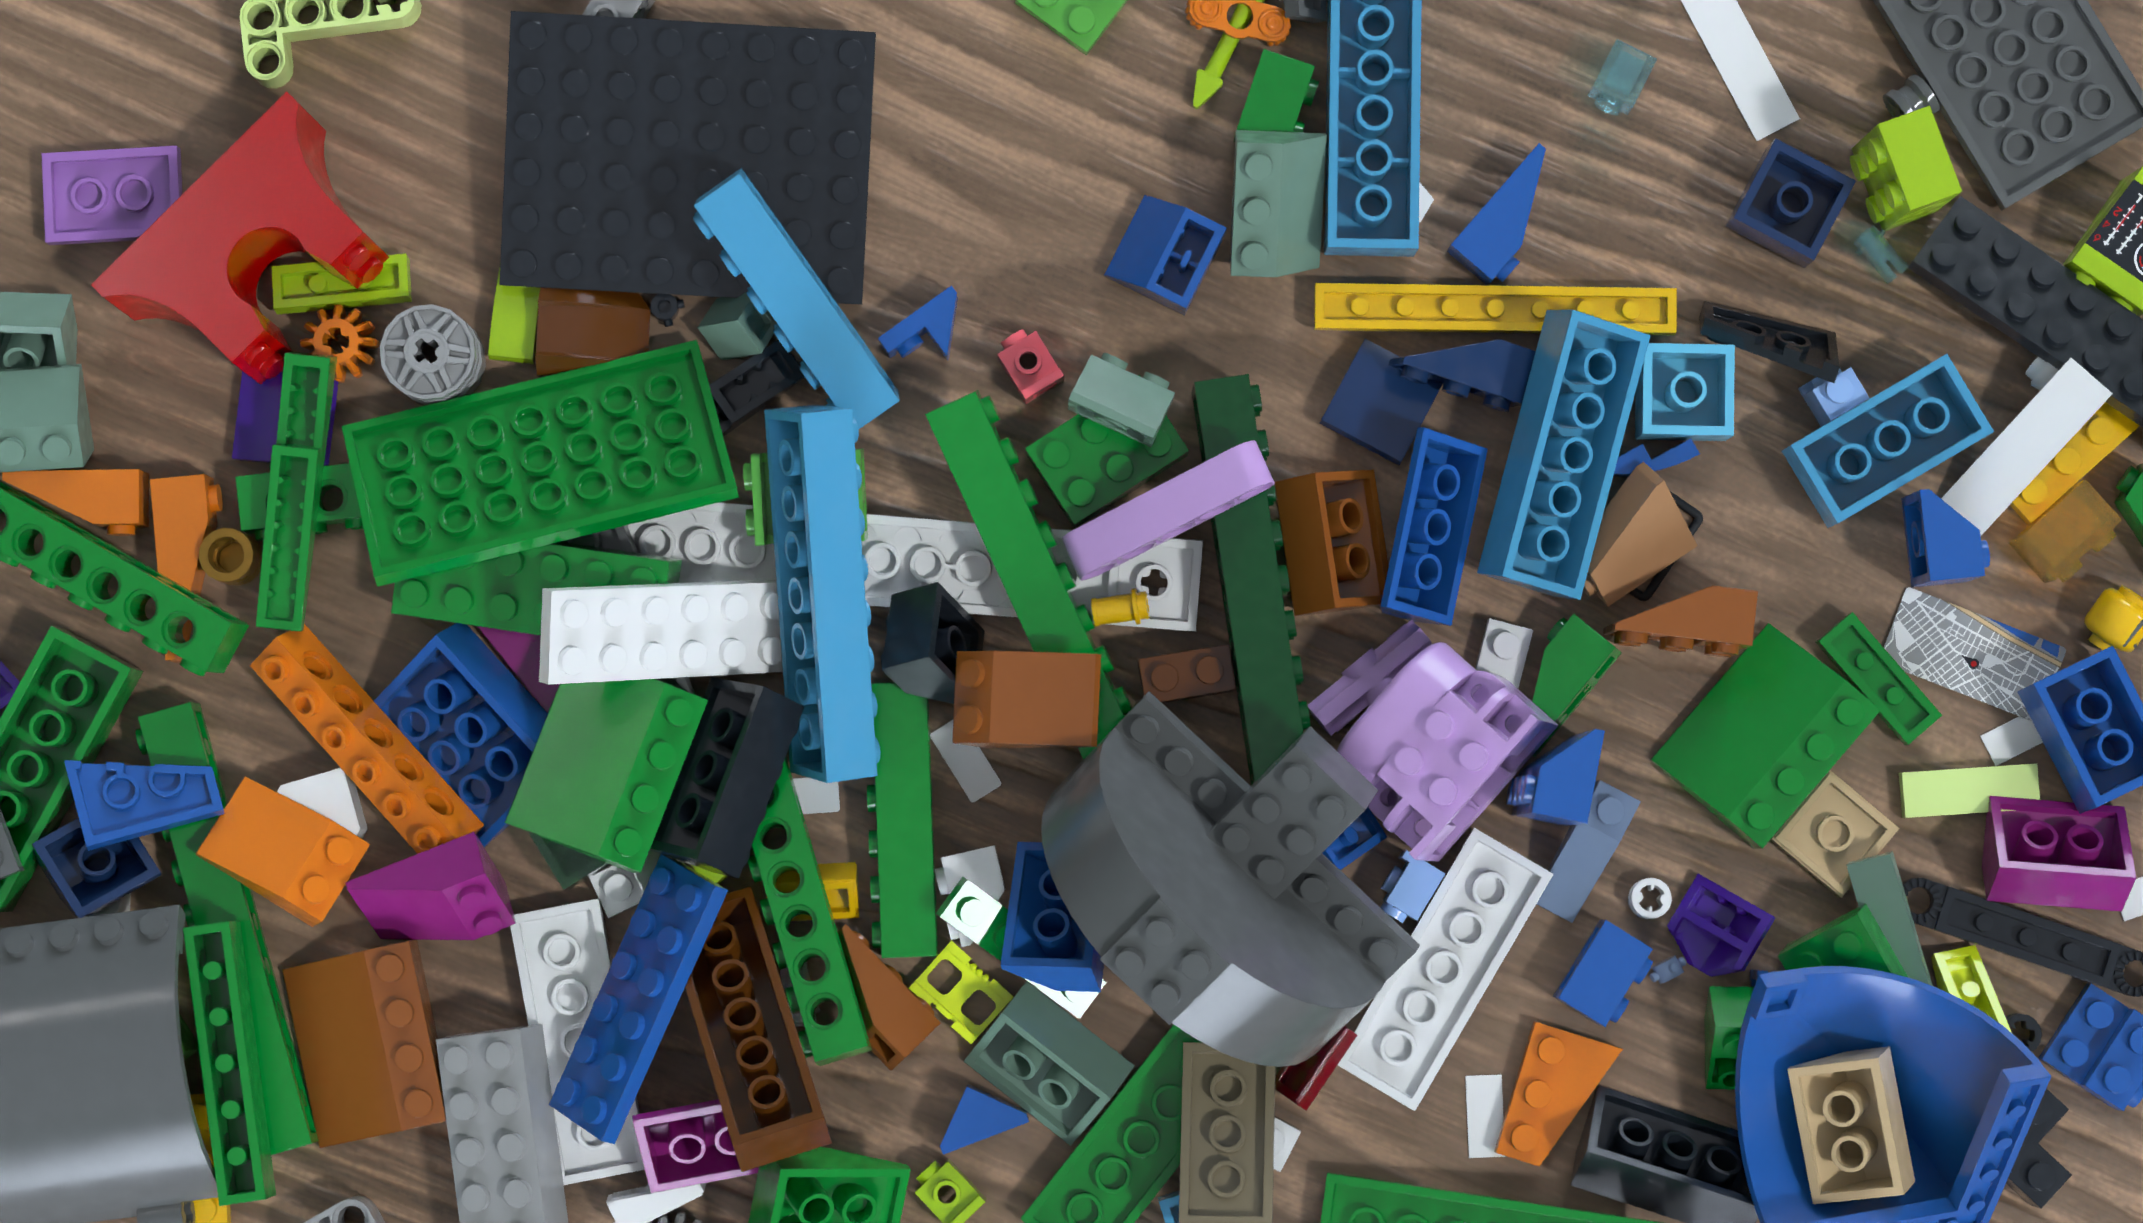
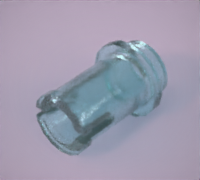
M1872 225L1853 241V244L1858 248L1855 253L1857 255L1863 254L1882 276L1884 282L1888 284L1898 276L1886 264L1887 260L1901 274L1909 267V264L1901 258L1884 238L1885 230H1878Z

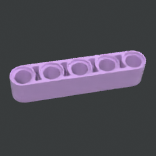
M1255 440L1248 441L1205 461L1070 531L1062 537V541L1081 581L1091 579L1269 489L1275 482Z

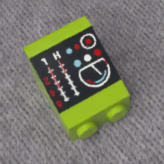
M2143 166L2119 182L2063 263V266L2077 274V280L2086 286L2092 284L2138 316L2143 315Z

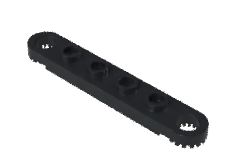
M1911 878L1902 883L1906 896H1908V892L1913 888L1920 887L1926 890L1930 897V905L1925 912L1921 914L1911 912L1914 924L2127 996H2143V983L2137 987H2132L2124 981L2125 978L2123 977V970L2129 962L2136 960L2143 964V952L1994 901H1986L1985 898L1928 879Z

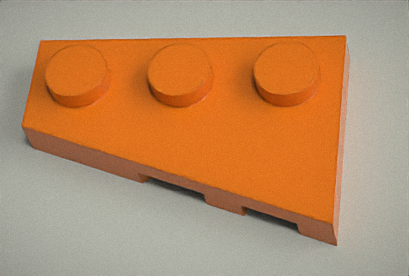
M1534 1021L1494 1152L1540 1167L1623 1049Z

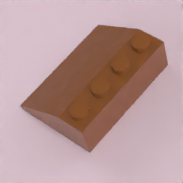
M417 940L386 945L282 969L319 1148L446 1121L436 1045L438 1036Z

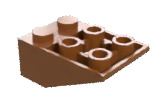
M1712 585L1603 628V635L1614 636V644L1641 647V644H1647L1648 640L1659 641L1660 650L1686 652V650H1693V646L1704 647V655L1731 658V655H1739V650L1750 647L1753 644L1758 591Z

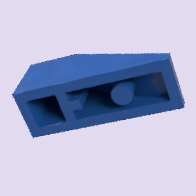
M1540 143L1447 250L1451 256L1485 285H1489L1495 277L1503 282L1520 263L1514 255L1523 243L1546 148Z

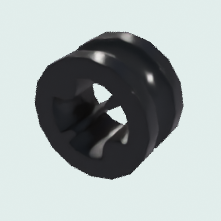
M2014 1013L2005 1016L2010 1029H2016L2014 1023L2021 1021V1027L2028 1029L2030 1032L2029 1039H2022V1042L2031 1052L2036 1050L2041 1043L2042 1037L2041 1027L2038 1022L2031 1016Z

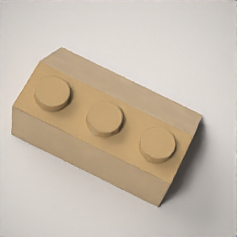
M1890 1046L1846 1051L1789 1067L1787 1070L1813 1204L1904 1195L1914 1184L1915 1178Z

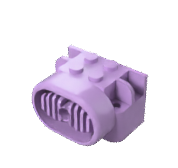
M1438 642L1422 650L1400 670L1350 728L1341 741L1337 752L1378 789V792L1368 806L1373 814L1383 822L1382 825L1389 832L1395 833L1412 849L1409 854L1415 860L1439 862L1559 725L1509 680L1490 672L1477 671L1449 645Z

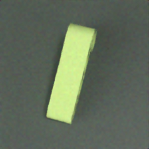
M247 0L240 10V27L246 68L261 85L274 89L282 87L290 81L293 75L294 66L291 42L405 28L413 25L418 20L421 14L420 0H405L406 2L400 4V11L395 12L390 5L395 4L396 0H378L381 5L376 6L373 0H361L364 3L361 14L355 18H345L343 10L346 4L352 0ZM310 5L319 8L316 20L309 24L299 23V14L302 9ZM272 11L274 13L272 24L263 30L255 29L254 22L256 17L261 12ZM277 55L279 57L277 69L269 74H261L259 70L261 61L266 56Z

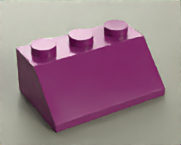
M1990 796L1989 809L1986 813L1982 856L1986 901L2122 912L2136 880L2125 807L2101 805L2079 814L2074 802Z
M719 1099L632 1115L651 1193L758 1173L759 1167L741 1172Z

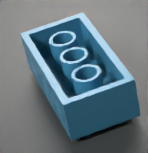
M1945 354L1783 449L1782 453L1825 525L1829 528L1993 433L1994 430L1948 354Z

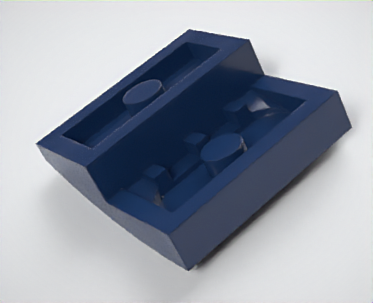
M1365 338L1320 424L1399 466L1416 436L1417 428L1423 423L1443 384L1428 379L1427 384H1420L1400 377L1402 370L1388 366L1390 359L1398 358L1399 356Z

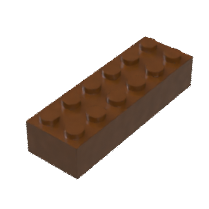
M750 886L727 893L685 989L741 1172L831 1144L832 1142L752 888Z

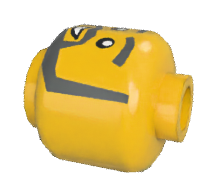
M2123 585L2118 590L2114 588L2105 589L2085 616L2084 623L2093 633L2088 640L2101 650L2114 646L2115 649L2120 651L2132 652L2143 638V597Z

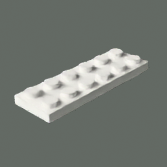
M776 580L542 588L539 682L549 685L783 672Z
M1474 828L1411 935L1420 944L1418 950L1385 982L1382 989L1375 996L1354 1032L1357 1034V1037L1338 1063V1066L1415 1111L1551 880L1553 873Z
M599 898L515 914L516 924L510 926L528 1025H543L552 1096L612 964L602 905ZM637 1096L615 1144L599 1140L554 1109L564 1185L645 1170L632 1121V1115L640 1114Z

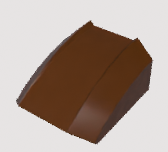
M541 287L538 297L535 353L537 376L541 378L648 352L650 308L639 293Z

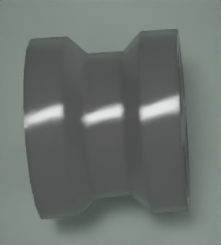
M1916 74L1908 77L1901 89H1892L1883 95L1885 106L1893 118L1929 105L1933 114L1940 110L1935 94L1928 84Z

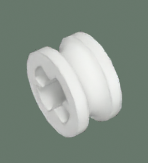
M1645 878L1636 882L1628 894L1630 909L1635 915L1643 919H1654L1664 915L1670 908L1672 901L1671 891L1668 886L1656 878ZM1647 886L1648 891L1653 890L1655 887L1661 894L1656 899L1659 907L1655 911H1652V906L1646 907L1645 910L1639 904L1643 899L1640 890Z

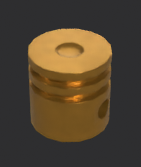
M220 528L212 531L204 538L199 548V561L202 569L209 577L228 585L241 586L250 583L259 575L262 563V549L253 537L233 528Z

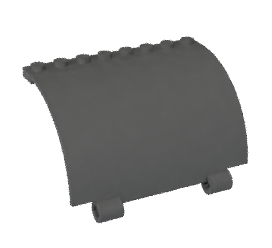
M180 905L0 928V1223H90L137 1217V1223H195L193 1201L218 1197L215 1169L197 1124L182 1050L178 1002L179 954L183 952L185 912Z

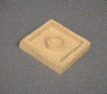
M1829 770L1770 840L1838 898H1842L1852 886L1846 865L1852 861L1878 855L1900 828Z

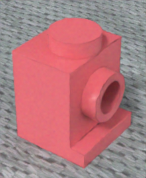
M1024 329L1001 342L1004 350L997 354L998 360L1025 404L1064 382V374L1057 366L1037 331L1027 336ZM1025 354H1032L1036 357L1037 364L1032 369H1024L1020 365V358Z

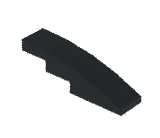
M779 340L766 347L762 354L754 355L709 385L723 437L805 378L799 368L801 366L791 352L788 353Z

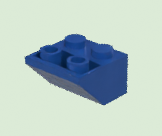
M1144 195L1104 276L1185 316L1225 237L1227 228L1186 207Z

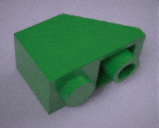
M1709 986L1704 1017L1706 1089H1735L1739 1037L1754 987Z

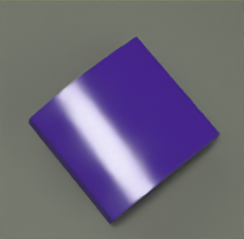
M242 371L232 459L271 463L272 445L277 442L283 372H280L272 379H266L260 385ZM334 380L324 466H329L339 383Z

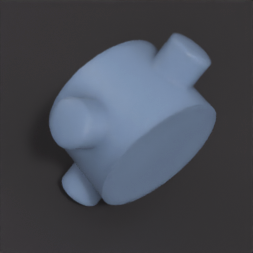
M1676 955L1669 957L1652 966L1653 973L1649 977L1652 982L1659 981L1660 984L1665 983L1684 972L1682 967L1686 965V961L1683 957L1677 959Z

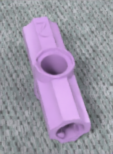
M1410 620L1390 635L1375 650L1371 648L1341 673L1343 676L1308 704V710L1321 727L1332 736L1352 721L1364 708L1369 707L1410 660L1422 650L1432 645L1430 639L1413 620Z

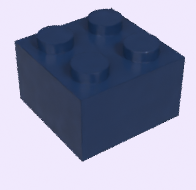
M1775 138L1763 153L1725 227L1806 268L1815 260L1856 180Z

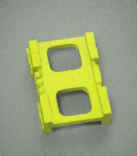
M951 940L909 989L918 997L924 999L929 1005L935 1004L937 1010L947 1019H951L954 1022L951 1027L972 1044L1014 996L995 979L990 982L988 974L982 975L983 970L980 968L976 969V963L970 964L969 961L972 958ZM944 959L949 960L962 973L961 980L948 994H941L927 979L930 972ZM976 990L983 991L996 1004L995 1010L980 1025L974 1024L961 1011L962 1005Z

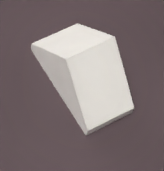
M341 768L280 785L277 793L333 820L360 838H364L368 831L356 785Z

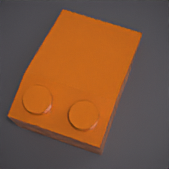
M245 776L224 808L225 814L219 815L195 855L313 927L323 922L346 885L345 882L351 877L370 844L333 820Z

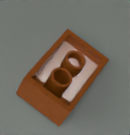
M957 651L952 743L982 748L1097 747L1101 655L1024 651Z

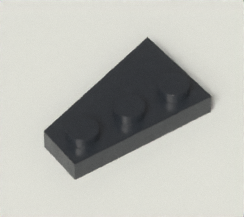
M1704 301L1699 316L1700 334L1705 335L1709 340L1723 345H1735L1737 348L1835 383L1840 368L1835 332Z

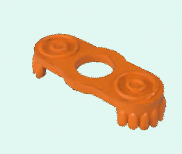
M1188 0L1186 3V19L1197 30L1206 27L1223 31L1227 36L1234 39L1253 38L1267 42L1269 47L1273 45L1278 46L1280 43H1283L1290 34V19L1285 18V11L1282 8L1255 0ZM1243 4L1251 10L1252 22L1247 28L1236 29L1229 24L1227 11L1232 5Z

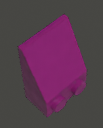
M475 832L345 882L348 892L380 939L476 940L516 924L506 882Z

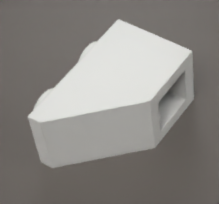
M995 845L942 857L943 867L935 869L941 895L950 894L962 877H965L997 902L1005 891ZM947 922L951 940L960 938L961 947L969 946L973 943L970 938Z

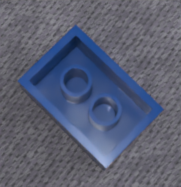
M2114 646L2017 691L2079 814L2097 808L2143 785V703Z

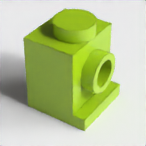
M950 1159L942 1166L934 1160L915 1178L921 1184L915 1190V1194L942 1223H964L986 1202L984 1195ZM944 1185L952 1186L956 1192V1197L951 1202H944L938 1196V1190Z

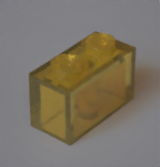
M2085 479L2074 484L2008 544L2044 583L2055 581L2057 578L2063 583L2083 566L2079 559L2092 548L2095 552H2098L2116 537L2117 534L2112 529L2122 519Z

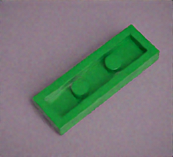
M1853 612L1846 615L1815 642L1847 680L1881 710L1878 715L1904 745H1909L1942 716L1938 709Z

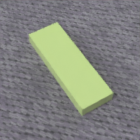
M2037 763L1899 773L1902 818L1985 813L1989 809L1990 796L2040 800Z

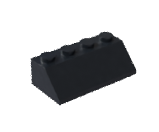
M711 677L703 697L708 700L650 850L713 873L739 879L743 867L748 862L750 848L758 827L765 818L767 804L775 783L782 773L783 762L789 746L799 729V720L805 706L764 686Z
M1597 1086L1576 1150L1571 1186L1685 1223H1756L1758 1216L1745 1175L1738 1130L1607 1087Z

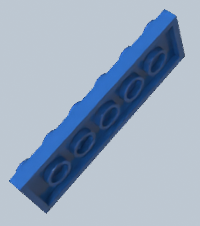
M663 854L660 855L650 875L649 882L631 918L628 929L613 958L611 967L549 1103L555 1110L599 1140L611 1144L616 1143L728 892L724 887L687 865Z

